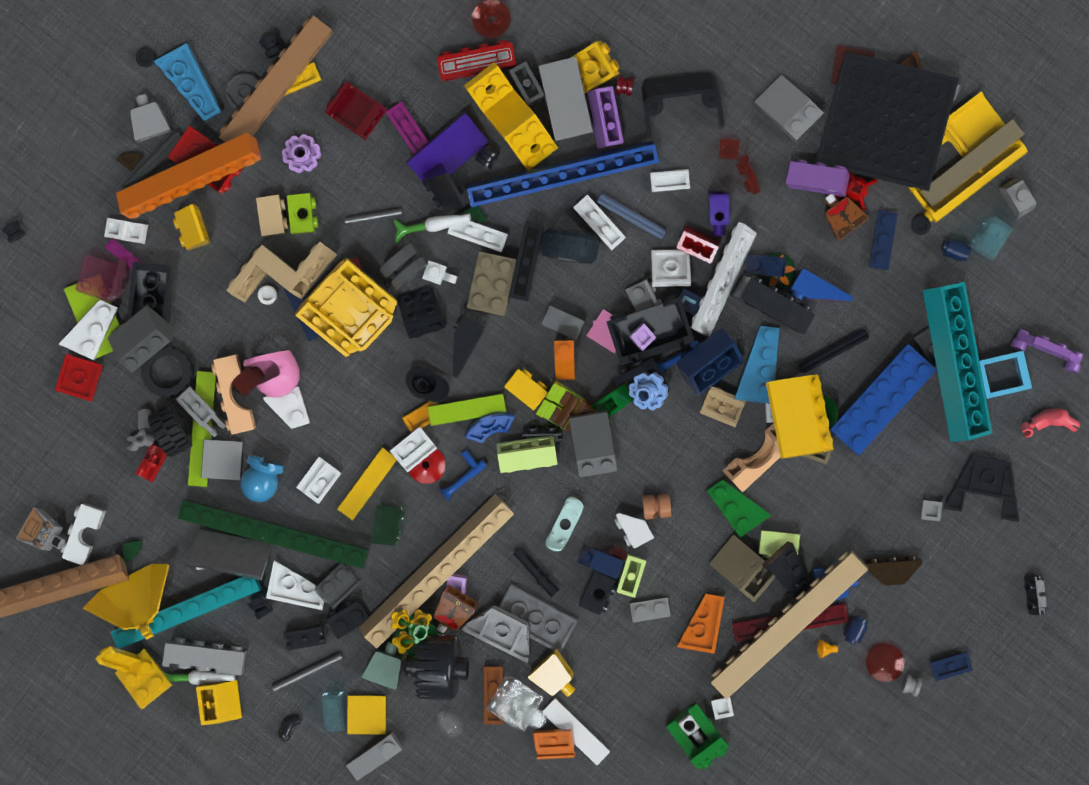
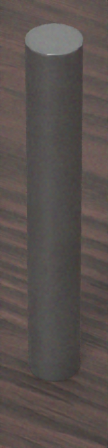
M398 208L344 218L345 225L402 216V210Z

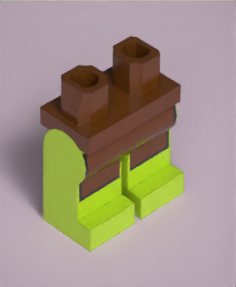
M556 380L536 415L544 417L570 433V416L594 413L595 409L587 404L588 400Z

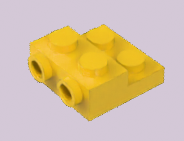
M596 41L572 56L577 57L580 75L584 77L583 88L585 94L619 75V64L615 59L612 60L608 54L610 53V48L605 42Z

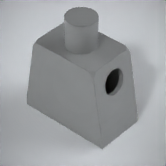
M146 94L135 97L138 108L130 110L136 142L139 143L173 131L157 102L149 104Z
M1015 178L999 187L1017 219L1034 210L1037 203L1022 179Z

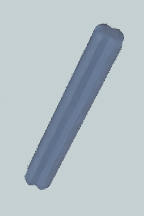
M604 194L599 196L597 202L659 239H662L666 234V230L610 197Z

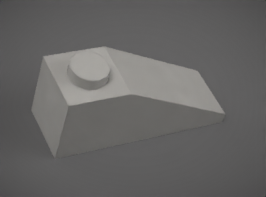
M391 732L348 763L346 767L358 781L403 749V745L395 734Z

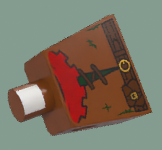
M829 195L824 199L830 208L824 213V216L837 241L869 219L848 197L839 201L835 195Z
M447 585L434 614V618L439 620L436 626L437 630L446 633L450 627L457 631L475 612L479 603L451 585Z

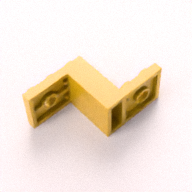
M495 62L464 85L485 117L508 143L526 170L532 169L558 149L535 113L513 89ZM489 85H492L489 90H486Z

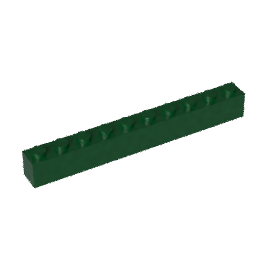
M187 499L182 500L177 518L361 569L365 568L370 549Z

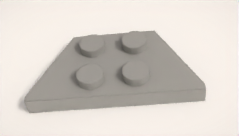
M495 605L464 624L462 631L526 663L530 659L528 622Z

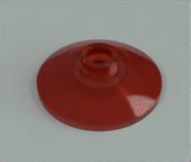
M485 0L476 6L472 15L475 30L487 38H496L503 35L509 28L511 20L508 8L498 0ZM491 16L494 17L495 22L489 23L488 18Z

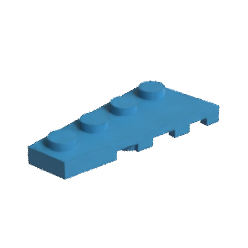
M186 43L154 61L204 121L222 113L189 44Z
M759 327L734 400L770 404L766 382L775 381L779 328Z

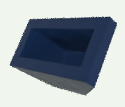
M583 545L577 563L617 579L624 561L599 549Z

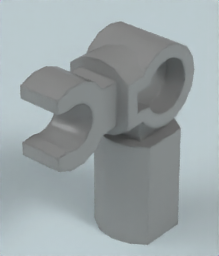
M142 409L138 411L139 432L137 435L127 438V441L132 442L131 446L127 447V450L135 452L139 447H149L153 444L155 437L151 433L148 423V416L153 413L151 410Z

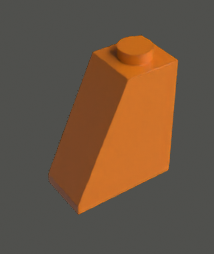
M574 340L554 341L556 380H575Z

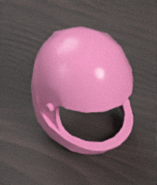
M290 350L256 356L244 360L243 363L244 366H256L261 369L264 374V380L257 384L256 387L260 392L271 398H280L288 395L298 385L300 380V369Z

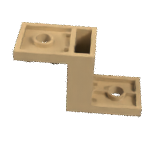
M319 242L312 247L310 255L306 260L301 261L296 271L279 256L262 245L254 251L250 261L242 266L239 275L230 281L226 291L245 303L268 274L286 290L302 300L337 254Z

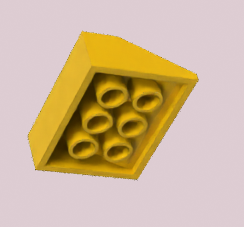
M819 375L766 382L781 459L834 450Z

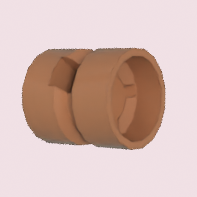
M660 493L657 497L653 494L642 495L645 520L655 519L656 516L660 518L671 517L669 493Z

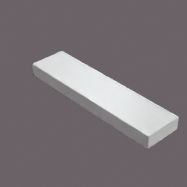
M556 698L542 711L559 729H572L574 744L596 765L610 753V750Z

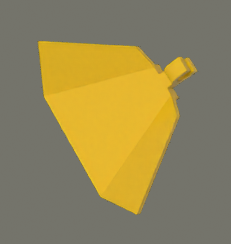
M150 564L128 576L129 580L101 589L83 609L122 630L140 629L142 636H145L146 640L153 637L149 624L154 622L153 618L159 611L169 565Z

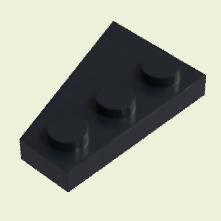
M789 541L762 564L794 597H797L810 586L794 544Z

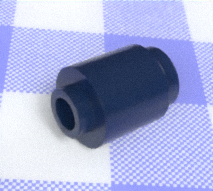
M949 238L948 241L944 240L941 251H943V256L960 262L962 260L966 262L970 255L971 247L967 246V243Z
M854 615L843 633V636L846 637L845 641L853 645L856 642L861 643L868 628V621Z

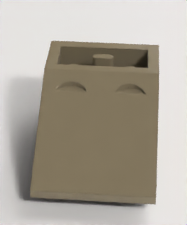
M734 534L709 563L753 602L760 597L775 579L762 566L765 561Z

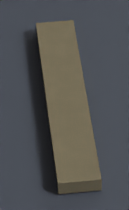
M1011 119L932 181L929 192L924 190L920 192L929 204L934 206L1024 135L1023 131Z

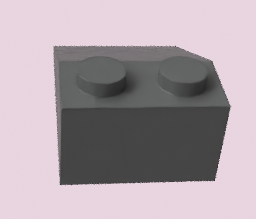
M607 410L570 416L569 421L579 478L617 471Z

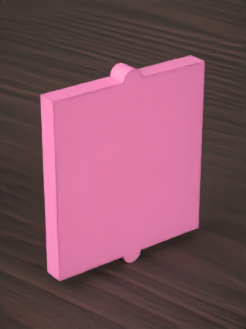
M603 309L597 320L593 321V326L586 336L615 354L616 350L606 322L611 320L610 316L613 315Z

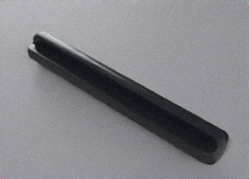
M862 330L799 365L802 373H807L869 339L867 331Z

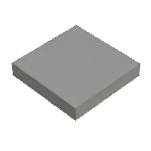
M204 439L201 478L240 480L243 442Z

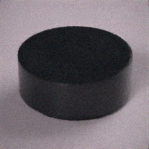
M141 48L136 53V61L140 66L148 68L155 63L156 56L151 49Z
M917 216L911 222V229L917 235H924L931 228V222L925 216Z

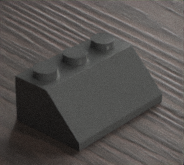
M146 304L108 336V340L117 360L133 373L171 341L175 328Z

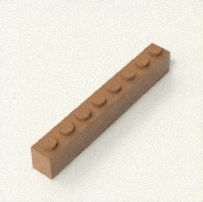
M315 16L311 19H306L302 25L303 30L292 37L290 41L292 44L288 49L284 48L278 56L280 59L276 64L273 63L268 68V75L264 80L261 78L257 82L254 93L252 95L249 93L243 101V107L240 110L237 109L232 114V121L229 125L225 124L219 132L221 134L219 136L220 139L227 142L245 133H249L251 136L256 133L334 33L328 26Z
M118 554L1 589L0 618L127 581L129 577L126 563Z

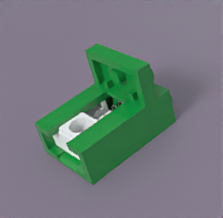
M697 702L665 724L666 728L687 754L691 763L698 770L708 768L713 763L711 760L717 756L720 758L728 752V743ZM688 720L694 722V727L690 730L684 728V723ZM699 728L708 737L705 741H703V736L698 731ZM689 735H692L699 742L697 747L689 738Z

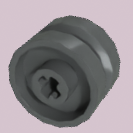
M411 243L396 253L379 270L385 278L398 273L391 280V285L397 291L411 283L428 266L427 261L422 256L417 257L411 262L417 254V250Z

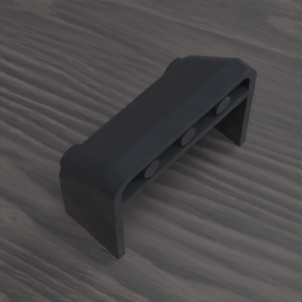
M699 73L645 81L641 87L647 139H650L652 136L649 116L659 115L663 110V99L701 94L702 103L705 107L717 109L719 130L723 129L725 126L723 108L716 76L712 73Z

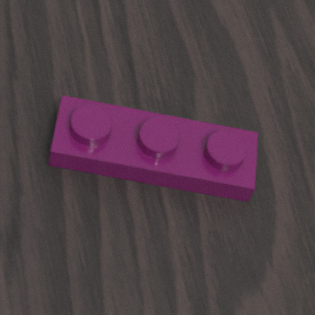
M402 102L386 112L413 154L429 142Z

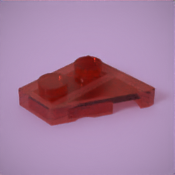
M746 154L738 159L739 164L736 167L739 174L744 175L746 182H744L746 191L748 193L751 192L753 196L760 193L761 190Z

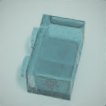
M995 216L985 220L981 227L984 230L980 235L977 234L971 242L973 245L971 250L989 262L995 259L1014 228Z

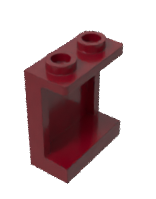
M346 81L338 88L335 98L328 102L325 113L366 141L387 109Z

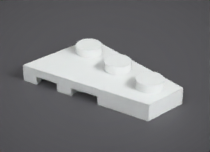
M274 560L266 596L267 599L323 610L324 601L314 591L318 585Z

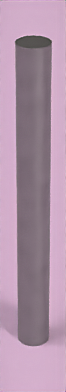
M341 652L272 685V689L274 692H277L343 660Z

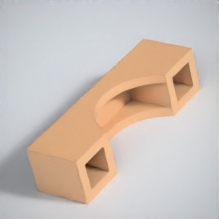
M238 354L214 359V364H211L212 371L218 377L219 382L216 383L218 393L222 394L223 401H221L222 411L227 414L228 419L225 420L227 430H231V434L254 430L256 425L252 409L240 406L232 395V384L235 378L242 373Z
M774 423L765 430V441L756 454L745 459L736 457L722 470L742 492L781 457Z

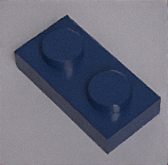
M748 254L746 274L784 277L786 258Z
M967 651L929 662L935 681L973 671Z

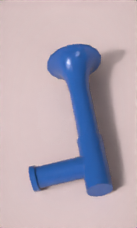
M696 341L691 343V347L664 362L656 363L660 372L663 373L667 368L676 364L682 356L687 355L702 342Z
M468 450L463 452L461 456L464 457L472 468L449 487L444 489L438 488L449 503L450 497L458 488L487 467L483 460L477 463Z

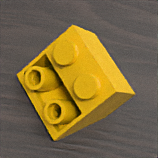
M237 680L198 685L196 687L201 725L222 723L242 718Z

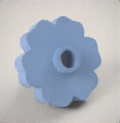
M646 371L634 377V382L629 385V395L634 398V404L639 406L640 409L643 410L648 407L650 410H655L661 407L664 403L663 400L668 397V386L663 384L664 378L658 375V373L653 372L649 374Z

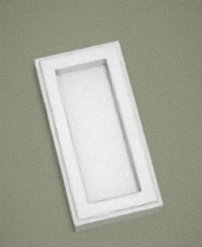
M688 169L650 173L652 192L690 189Z

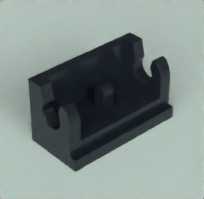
M323 625L290 630L283 633L288 651L326 644Z

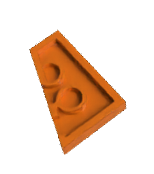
M705 593L677 647L715 654L724 596Z

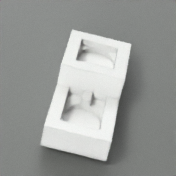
M107 218L104 237L145 244L148 225Z

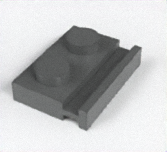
M341 563L314 591L333 610L360 582Z

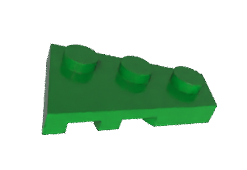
M720 480L707 490L740 538L771 516L724 480Z

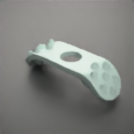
M574 497L566 499L545 541L549 549L561 551L567 544L584 508L580 500ZM568 519L571 522L568 530H563L560 527L561 520Z

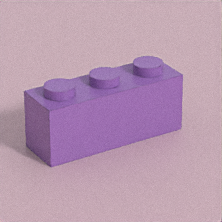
M613 86L587 92L597 148L623 144Z
M804 160L790 161L786 184L791 189L845 197L850 174L845 167L834 165L833 168L826 167V164L819 162L813 165L808 164Z

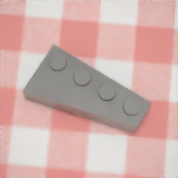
M174 637V640L165 643L162 663L164 667H169V664L172 663L177 664L176 666L182 669L194 666L199 671L215 669L214 672L233 675H242L244 673L247 651L242 650L241 646L231 645V648H226L221 643L205 645V641L193 640V643L185 642L186 639L181 637Z

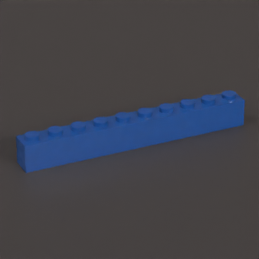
M652 140L467 184V191L471 207L659 163L655 143Z

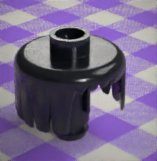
M427 634L426 638L417 644L418 648L426 650H417L413 657H409V654L403 656L401 673L405 676L411 674L412 677L422 680L414 682L415 687L419 688L415 690L417 698L453 700L457 695L460 680H468L469 657H461V645L456 636Z

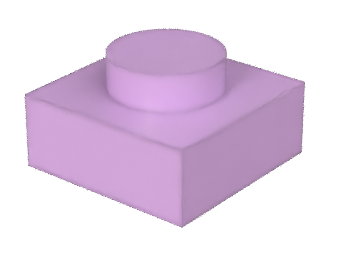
M641 323L629 335V338L642 351L656 338L644 323Z
M453 574L447 579L446 587L451 585L461 593L466 594L468 576Z

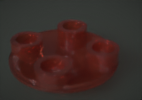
M891 644L874 646L866 659L868 673L874 679L881 682H890L897 679L903 672L905 665L903 654L897 647Z

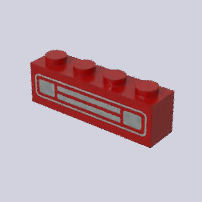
M508 40L496 42L497 45L489 47V44L479 45L478 49L475 50L463 48L459 50V53L452 54L451 51L440 53V56L437 57L441 81L445 82L478 75L494 62L500 70L516 67L512 42L508 43Z

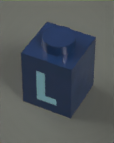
M683 289L679 297H681L686 313L694 316L699 311V304L702 298Z

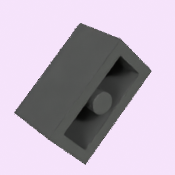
M526 61L509 70L514 83L528 106L545 98V94Z

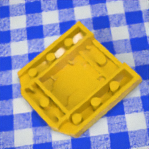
M345 258L301 303L295 312V316L347 357L351 353L367 349L392 322L397 300L348 258Z

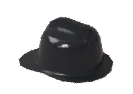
M415 367L406 375V384L411 394L416 398L425 399L430 402H440L449 394L450 389L447 381L428 369Z

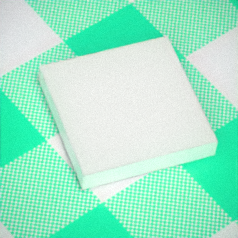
M680 249L651 250L652 287L691 286L690 254Z

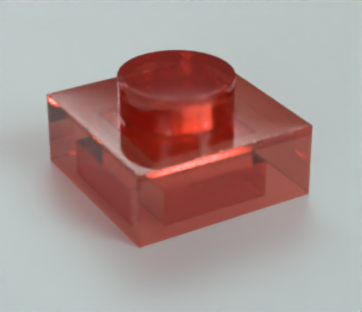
M720 139L719 159L738 160L740 140Z

